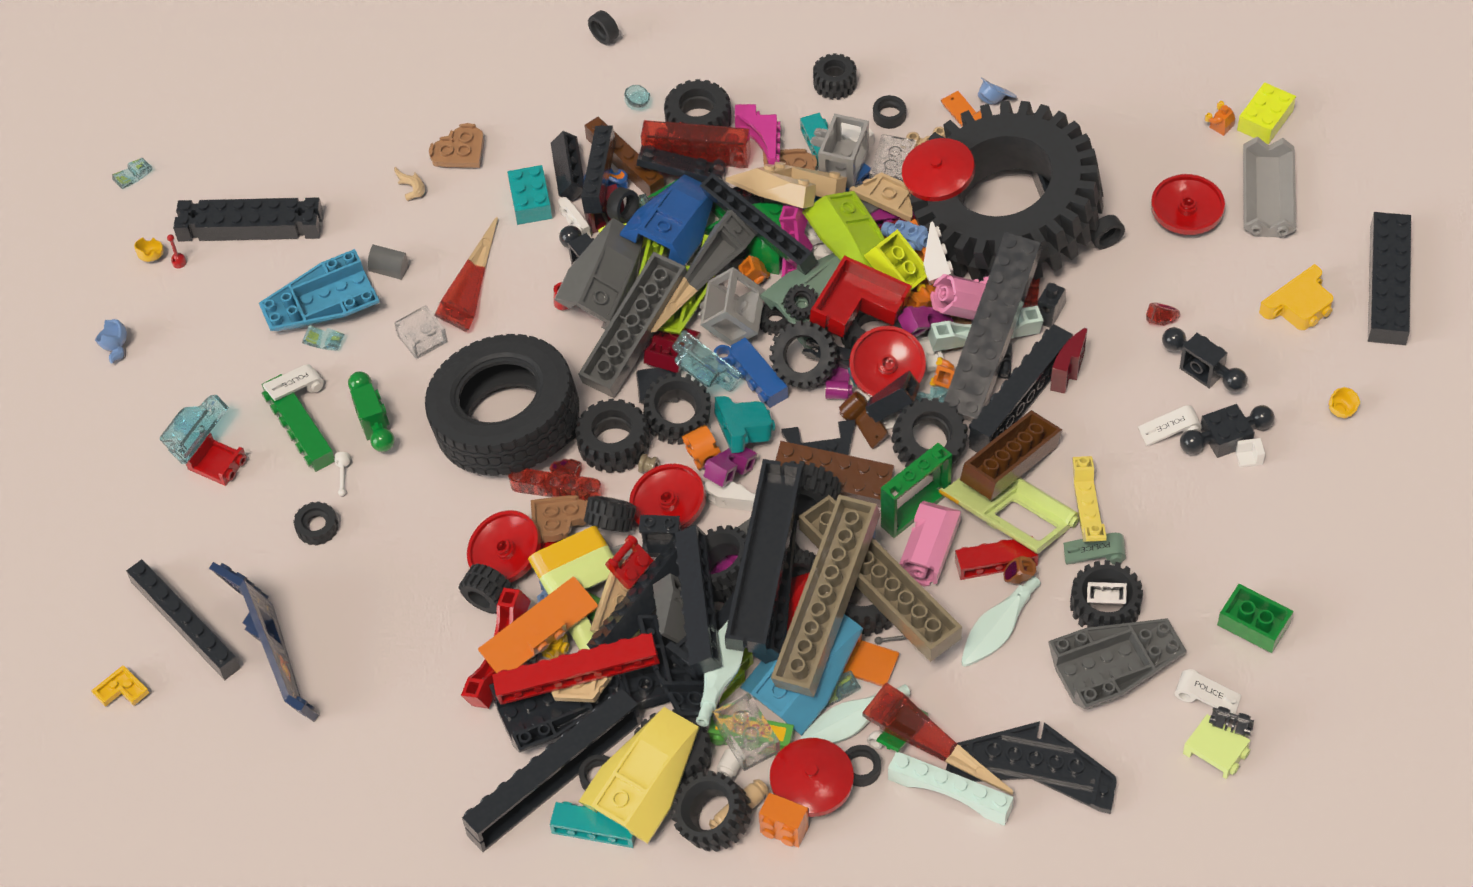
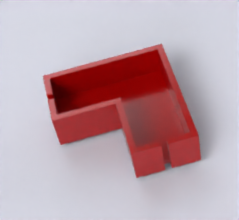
M844 255L812 307L809 321L820 325L824 329L828 327V331L844 337L859 310L894 326L898 319L897 317L901 314V310L904 309L910 298L912 286Z

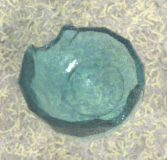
M632 85L626 88L624 101L629 108L641 110L648 105L650 93L644 87Z

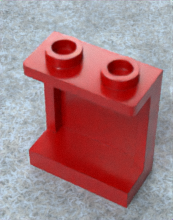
M205 431L184 458L188 470L226 486L235 477L240 466L244 465L247 457L244 448L239 447L236 450L213 439L211 433Z

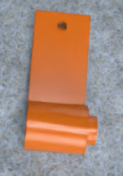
M959 91L941 99V103L961 127H963L961 113L967 110L970 111L974 120L982 118L981 110L976 112Z

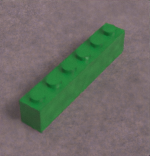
M280 374V375H278V376H276V377H274V378H272V379H270V380H268V381H266V382H264V383H267V382H269V381H271V380H273V379H275V378H277V377H279V376H282V374ZM261 384L263 388L261 394L266 403H271L270 408L273 414H278L281 426L288 429L286 432L290 440H295L296 449L300 454L303 453L305 455L303 458L307 466H312L314 471L317 472L334 463L335 457L332 449L294 392L274 401L264 389L263 384Z

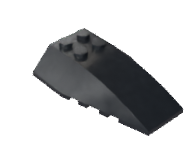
M638 615L637 621L640 634L652 633L655 640L660 664L652 665L676 714L683 718H697L701 709L700 704L704 692V674L696 680L669 660L665 646L672 640L661 635L657 615ZM720 700L717 704L715 712L712 713L711 717L719 716Z

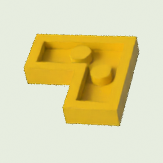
M124 665L91 690L93 695L105 707L121 694L133 706L149 694L148 689Z

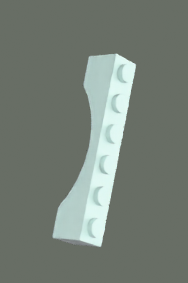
M1038 306L1021 309L1011 338L1040 333L1044 320ZM951 321L932 323L928 339L933 352L964 347L972 324H959Z
M896 752L888 767V780L905 787L924 788L948 795L968 805L984 818L1005 826L1013 809L1014 797L906 754Z

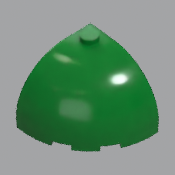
M770 203L752 204L781 227L779 218L785 205ZM755 235L746 247V255L743 259L745 260L749 255L754 256L764 263L767 272L779 275L782 256Z

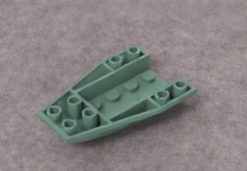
M834 253L818 259V263L806 275L798 269L787 273L760 294V297L771 310L777 307L792 324H795L796 321H809L810 318L802 320V318L796 320L795 316L791 318V313L787 314L785 312L787 308L784 309L783 305L785 303L783 300L789 289L793 288L796 284L798 286L804 284V287L810 285L809 289L814 288V294L818 293L819 297L841 262ZM795 297L796 306L799 308L808 306V301L805 297ZM811 337L797 338L804 348H813L806 344V340Z

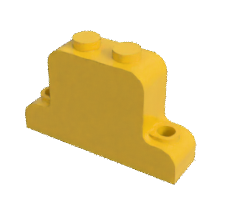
M1316 264L1312 265L1261 302L1259 314L1268 320L1283 316L1299 330L1314 327L1320 319L1328 317L1333 310L1331 308L1333 295L1321 286L1323 282L1321 279V268Z

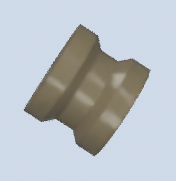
M642 454L638 465V472H648L659 465V458L655 456L651 458L647 454Z

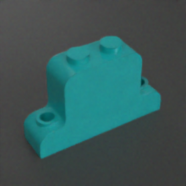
M727 396L715 397L714 414L731 453L743 452L745 444L771 440V433L775 431V422L771 420L770 411L766 409L764 403L759 401L734 403Z

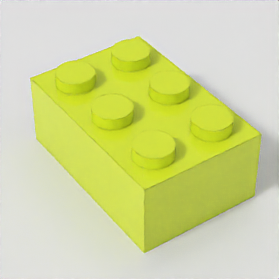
M1264 82L1239 116L1237 131L1253 138L1259 137L1266 144H1269L1293 112L1296 96Z
M898 229L864 255L874 269L911 285L912 289L927 278L924 262Z

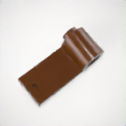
M854 391L841 404L839 413L845 420L855 419V423L872 449H875L889 433L881 421L875 422L873 418L868 416L865 409L868 402L867 399L860 392Z

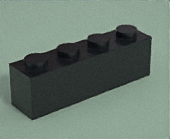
M562 131L550 143L558 195L560 197H567L568 200L573 202L582 194L584 176L577 136Z

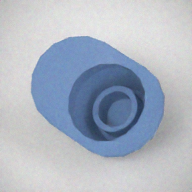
M981 77L983 83L979 89L978 97L984 102L997 104L1006 95L1017 98L1009 90L992 84Z

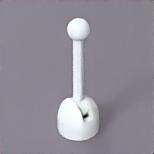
M338 452L335 454L334 459L335 464L340 468V489L338 494L344 496L346 494L344 489V467L349 465L350 454Z

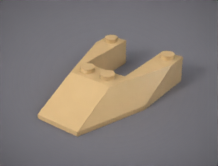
M775 162L773 165L765 164L764 167L727 177L725 181L760 197L800 208L814 206L815 196L823 197L825 195L845 192L847 177L841 176L839 172L831 171L828 173L789 166L783 162Z

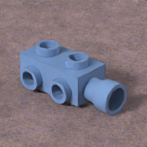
M898 220L895 224L885 222L881 227V232L886 237L898 229L914 251L915 249L921 251L923 247L927 246L929 233L925 226H918L909 221Z

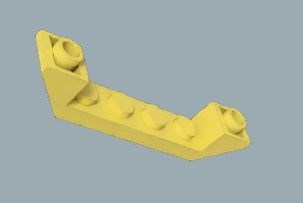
M1092 456L1073 457L1074 491L1083 542L1106 541L1105 526L1101 524L1094 485Z

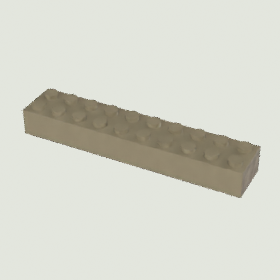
M838 495L771 676L775 687L810 697L815 696L881 515L877 504Z
M830 495L799 516V530L818 549L836 501ZM872 537L855 586L931 662L962 639V626Z

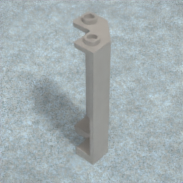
M1255 137L1243 144L1244 228L1257 237L1282 238L1296 231L1294 146L1284 138L1271 145H1267L1259 137Z

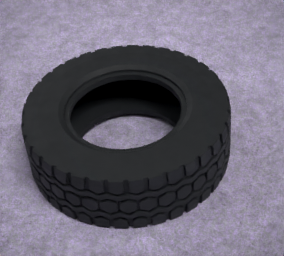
M523 334L495 335L494 337L483 338L481 341L472 342L469 346H464L440 365V368L433 374L434 377L431 378L429 387H427L425 397L426 415L441 451L457 467L463 470L466 469L474 474L477 472L479 475L512 474V472L524 471L526 468L530 469L536 466V464L544 462L548 457L553 456L558 449H561L566 443L565 441L570 438L579 417L578 392L569 366L562 354L550 343L548 344L542 339L533 336L527 337V335ZM519 386L536 392L531 403L519 414L509 419L498 422H482L469 417L474 406L484 396L495 390Z

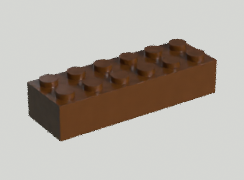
M1029 411L964 463L960 481L986 498L994 499L1058 446L1063 429L1034 411Z
M780 441L775 460L781 461V467L783 463H790V461H795L797 464L800 461H805V464L808 465L811 462L815 463V467L818 468L823 466L826 472L830 470L833 472V477L837 476L839 482H841L842 490L840 495L875 503L879 508H881V487L894 476V465L785 441Z

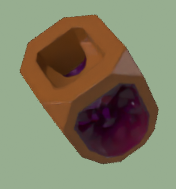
M1024 556L1014 558L1004 570V581L1010 584H1020L1023 581H1028L1037 572L1036 563L1031 558Z

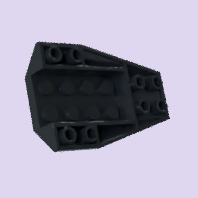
M617 674L612 677L596 702L555 701L552 692L500 705L495 694L494 683L489 685L500 719L513 747L519 753L560 737L565 731L576 726L581 718H586L591 714L596 706L602 705L607 701L612 693L618 692L620 689L626 692Z

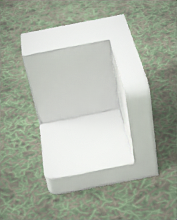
M1261 438L1237 442L1235 452L1241 468L1263 465L1265 452Z

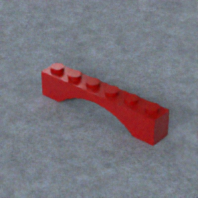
M503 588L497 603L494 636L527 612L531 600L521 590ZM485 659L481 666L467 678L461 696L471 706L489 709L493 699L489 685L494 683L492 674L496 672Z

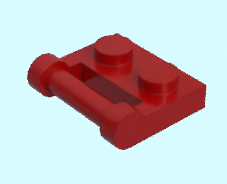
M628 535L624 545L612 559H608L605 565L626 589H629L653 562V559L638 544V540L634 536ZM632 549L633 552L619 568L618 563Z

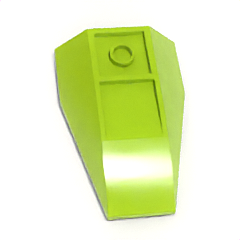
M855 191L825 195L816 201L814 206L808 207L802 212L820 240L840 260L845 255L872 267L864 255L885 238Z

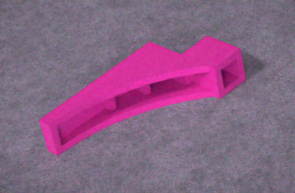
M735 104V129L743 131L758 143L767 158L768 164L773 165L775 162H780L781 121H777V114L760 115V111H756V104Z
M793 205L783 206L779 218L781 228L812 252L813 245L804 233L808 221L802 213L804 210ZM784 258L781 278L797 269Z

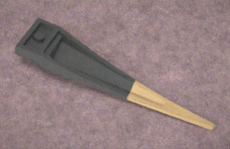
M728 210L719 223L715 224L652 328L651 333L656 332L702 286L746 249L755 237V234L732 210Z

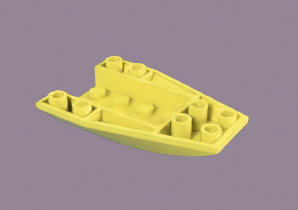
M663 707L601 766L578 802L596 813L597 811L648 844L672 807L699 726Z

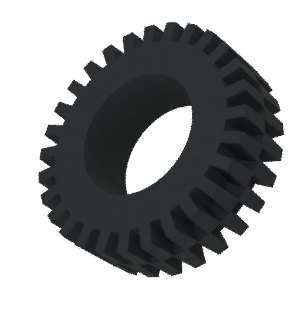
M1001 101L1000 114L992 115L989 104L980 106L982 118L974 120L970 111L967 110L961 113L963 127L959 128L951 120L944 123L943 127L946 138L963 143L971 151L975 162L974 177L963 192L947 200L925 201L911 194L909 196L918 225L925 226L928 233L931 222L934 223L935 227H939L942 236L939 237L940 243H944L947 250L945 255L946 261L951 262L954 275L963 278L966 272L969 271L972 280L978 279L981 282L986 272L990 275L1005 232L1041 242L1043 250L1033 275L1034 280L1043 277L1042 263L1047 262L1054 272L1061 269L1060 252L1070 260L1077 257V243L1083 246L1088 245L1091 241L1090 230L1097 231L1100 224L1098 214L1103 213V188L1095 150L1092 148L1090 138L1087 133L1082 135L1080 125L1075 120L1068 124L1066 114L1058 111L1052 117L1049 106L1040 104L1034 114L1030 102L1021 101L1018 112L1013 113L1010 101ZM934 132L929 137V140L944 137ZM1010 169L1028 170L1040 174L1050 182L1039 200L1030 207L1014 214L987 216L976 213L963 205L966 196L979 181L1000 171Z

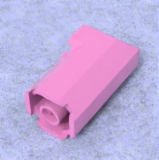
M943 274L934 282L935 292H931L930 297L933 309L940 311L942 314L973 320L988 277H984V281L979 282L978 279L971 280Z
M922 501L919 504L914 518L915 527H912L899 564L920 585L929 586L930 582L937 584L961 520V511Z

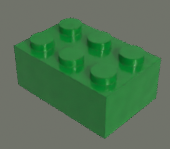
M1238 584L1221 610L1217 625L1272 653L1291 624L1294 611Z

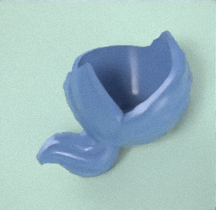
M118 319L105 320L104 329L95 338V341L101 348L112 351L109 355V362L111 364L115 360L122 359L125 354L122 346L126 342L127 331L124 324Z

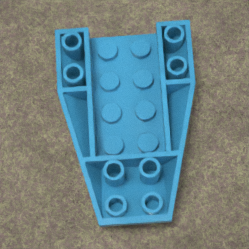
M353 249L319 263L259 302V305L270 331H283L345 317L380 303L367 278L356 250Z
M844 614L814 697L775 687L771 676L777 660L766 664L761 661L740 688L779 716L786 724L794 725V730L802 736L828 704L862 633L863 627Z

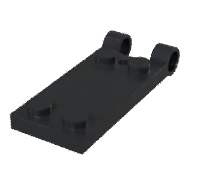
M651 145L641 146L636 166L680 177L687 175L700 182H704L712 173L719 176L723 181V174L726 169V163L721 159H717L712 163L703 158L696 159L656 149ZM719 164L723 167V170H716L714 166Z

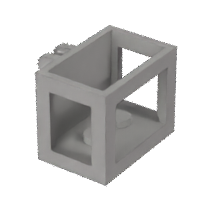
M834 113L828 130L816 128L814 131L815 136L812 137L810 142L815 146L821 147L818 152L819 171L828 173L831 171L839 172L841 176L847 177L846 187L851 188L856 184L869 151V121ZM841 123L861 127V133L857 142L842 139Z
M734 267L712 278L707 283L705 300L700 303L699 308L701 311L698 313V318L701 319L700 325L730 346L743 338L749 339L757 335L763 307V300L760 294L765 289ZM729 279L728 288H726L721 283ZM737 280L749 287L751 291L740 297L736 295Z

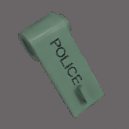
M1121 533L1106 534V541L1083 542V539L1063 543L1066 565L1102 557L1110 560L1112 564L1116 562L1122 563L1126 559L1124 536Z

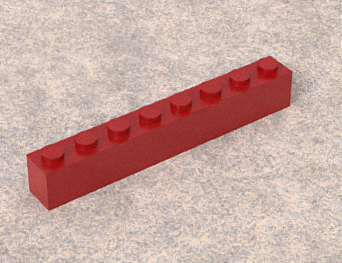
M644 633L634 638L620 639L615 643L601 644L596 648L581 649L569 655L562 654L557 658L540 660L538 663L520 665L515 669L501 670L498 673L492 674L496 697L500 705L660 664L652 633Z

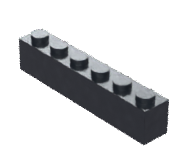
M613 125L595 126L581 195L584 214L603 212L616 144Z

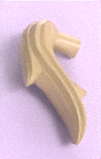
M394 167V171L400 179L398 184H408L413 187L412 192L405 194L406 200L409 201L422 197L425 193V186L417 173L414 172L413 176L406 175L400 172L397 167Z

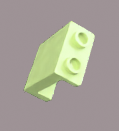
M1207 714L1185 743L1183 754L1189 758L1193 754L1197 755L1223 771V778L1227 779L1230 774L1234 775L1237 772L1240 760H1245L1251 751L1249 749L1250 740L1235 734V730L1231 733L1230 727L1225 731V724L1223 729L1213 727L1209 723L1211 716Z

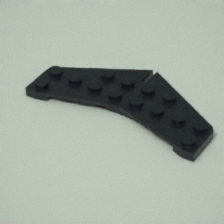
M1040 721L958 742L951 747L949 756L955 747L959 745L1000 780L1032 779L1099 812L1111 814L1116 787L1115 775L1045 722L1041 739L1037 738ZM947 763L946 771L974 782L982 781Z

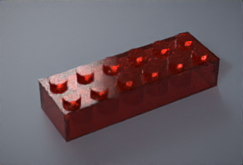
M644 120L641 132V145L643 146L651 145L656 149L696 159L703 158L712 163L720 159L728 167L748 168L751 154L750 132L748 128Z

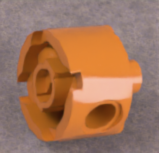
M706 425L682 436L686 450L693 457L698 470L704 468L709 458H713L721 452Z

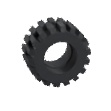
M833 53V55L827 54L826 57H820L813 66V85L815 91L822 95V97H829L831 100L833 98L837 100L841 97L846 98L847 94L851 95L857 85L855 62L850 60L848 56L844 57V54L837 55V53Z
M591 496L588 497L584 522L590 526L596 525L600 529L628 532L633 527L636 506L620 499Z
M473 564L458 588L463 597L474 607L484 612L497 614V603L503 588L513 589V586L497 570L483 564Z

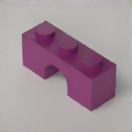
M909 306L897 317L902 329L908 331L913 336H920L927 329L929 331L932 323L953 322L950 315L934 310L933 306Z
M746 446L745 450L739 453H731L730 448L706 461L703 476L723 487L733 481L735 472L744 475L753 470L758 453Z

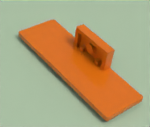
M572 577L480 646L478 651L496 673L501 670L518 668L539 652L541 653L546 650L553 641L563 637L565 632L597 609L598 604L578 580Z
M861 633L842 674L886 687L898 660L899 652L862 641Z

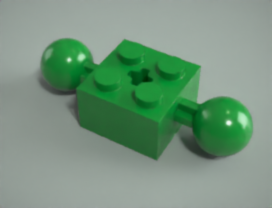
M357 371L348 379V387L356 414L367 441L370 440L371 446L378 452H387L393 447L395 438L393 433L387 429L390 423L386 415L385 406L381 402L378 389L374 390L371 377L365 372Z

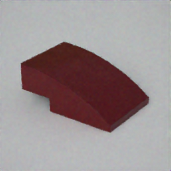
M684 328L680 335L657 331L653 335L652 343L645 349L643 363L672 372H680L694 350L700 332Z
M1087 328L1081 329L1072 336L1060 350L1052 367L1050 391L1065 394L1069 379L1077 381L1086 348Z

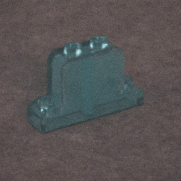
M686 330L681 332L672 345V348L678 353L674 360L675 363L706 387L718 384L723 389L731 392L744 376ZM725 376L729 377L730 382L725 380Z
M210 395L200 406L181 409L159 439L181 464H187L229 407L218 395Z

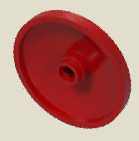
M937 138L923 142L911 150L903 162L901 173L905 187L913 196L925 201H943L957 196L969 186L975 174V162L971 151L963 143L949 138Z
M1192 174L1175 175L1163 180L1153 191L1151 199V210L1158 223L1172 232L1184 235H1196L1211 230L1221 221L1225 209V199L1217 185L1204 177Z
M880 326L867 331L856 341L850 354L849 367L857 387L863 393L872 397L909 370L920 384L925 373L926 358L920 342L911 333L895 326Z
M675 463L657 466L640 477L631 491L629 502L636 506L634 520L639 525L640 515L680 516L681 530H684L701 514L706 501V489L699 475L688 466Z
M506 510L495 513L480 523L473 532L467 547L468 565L471 567L473 564H483L500 572L510 583L516 581L532 567L528 558L541 548L540 531L534 521L522 512Z
M803 738L793 741L777 753L771 764L770 786L772 793L808 807V817L823 816L837 810L846 802L853 788L854 772L848 755L839 746L825 739Z

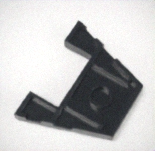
M855 419L838 421L840 438L801 443L798 427L781 429L782 437L789 443L849 455L855 430Z

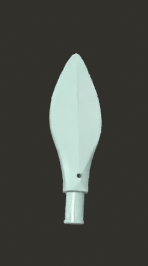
M1032 576L1023 586L1019 585L1009 597L989 609L977 620L967 638L961 661L962 666H970L997 651L1009 639L1022 608L1030 599V595L1041 584L1037 577Z
M728 621L718 631L722 667L704 673V692L700 704L701 709L696 719V723L704 727L709 725L712 713L715 712L723 692L738 673L743 658V651L726 649L725 633Z
M904 684L890 691L885 689L867 698L836 705L822 714L800 739L821 738L832 743L846 740L859 733L879 713L893 706L894 702L910 697V690Z

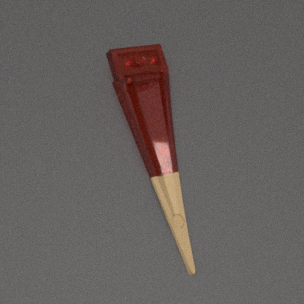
M497 217L493 220L439 302L434 314L435 317L465 332L469 330L476 314L485 267L498 220Z
M885 683L862 712V716L879 726V729L1013 795L1011 788L959 746L903 692L890 684Z

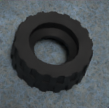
M320 501L303 505L301 509H298L293 520L298 538L302 542L308 543V545L317 546L325 544L327 541L332 540V537L337 534L336 531L339 528L337 516L333 508L327 505V503H321ZM316 516L323 517L326 521L323 528L316 531H311L307 528V521Z

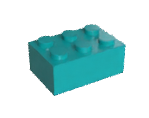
M538 165L507 171L517 225L553 219L543 166Z

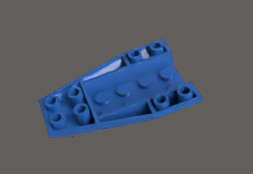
M683 175L639 208L622 229L620 236L634 243L638 241L641 235L669 248L670 254L668 259L686 266L701 244L713 201L703 192L700 187L701 182Z

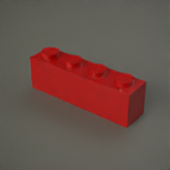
M1014 539L1000 540L996 543H983L979 546L962 547L955 550V563L960 580L1002 573L1009 562L1020 556L1031 558L1036 563V566H1038L1039 555Z

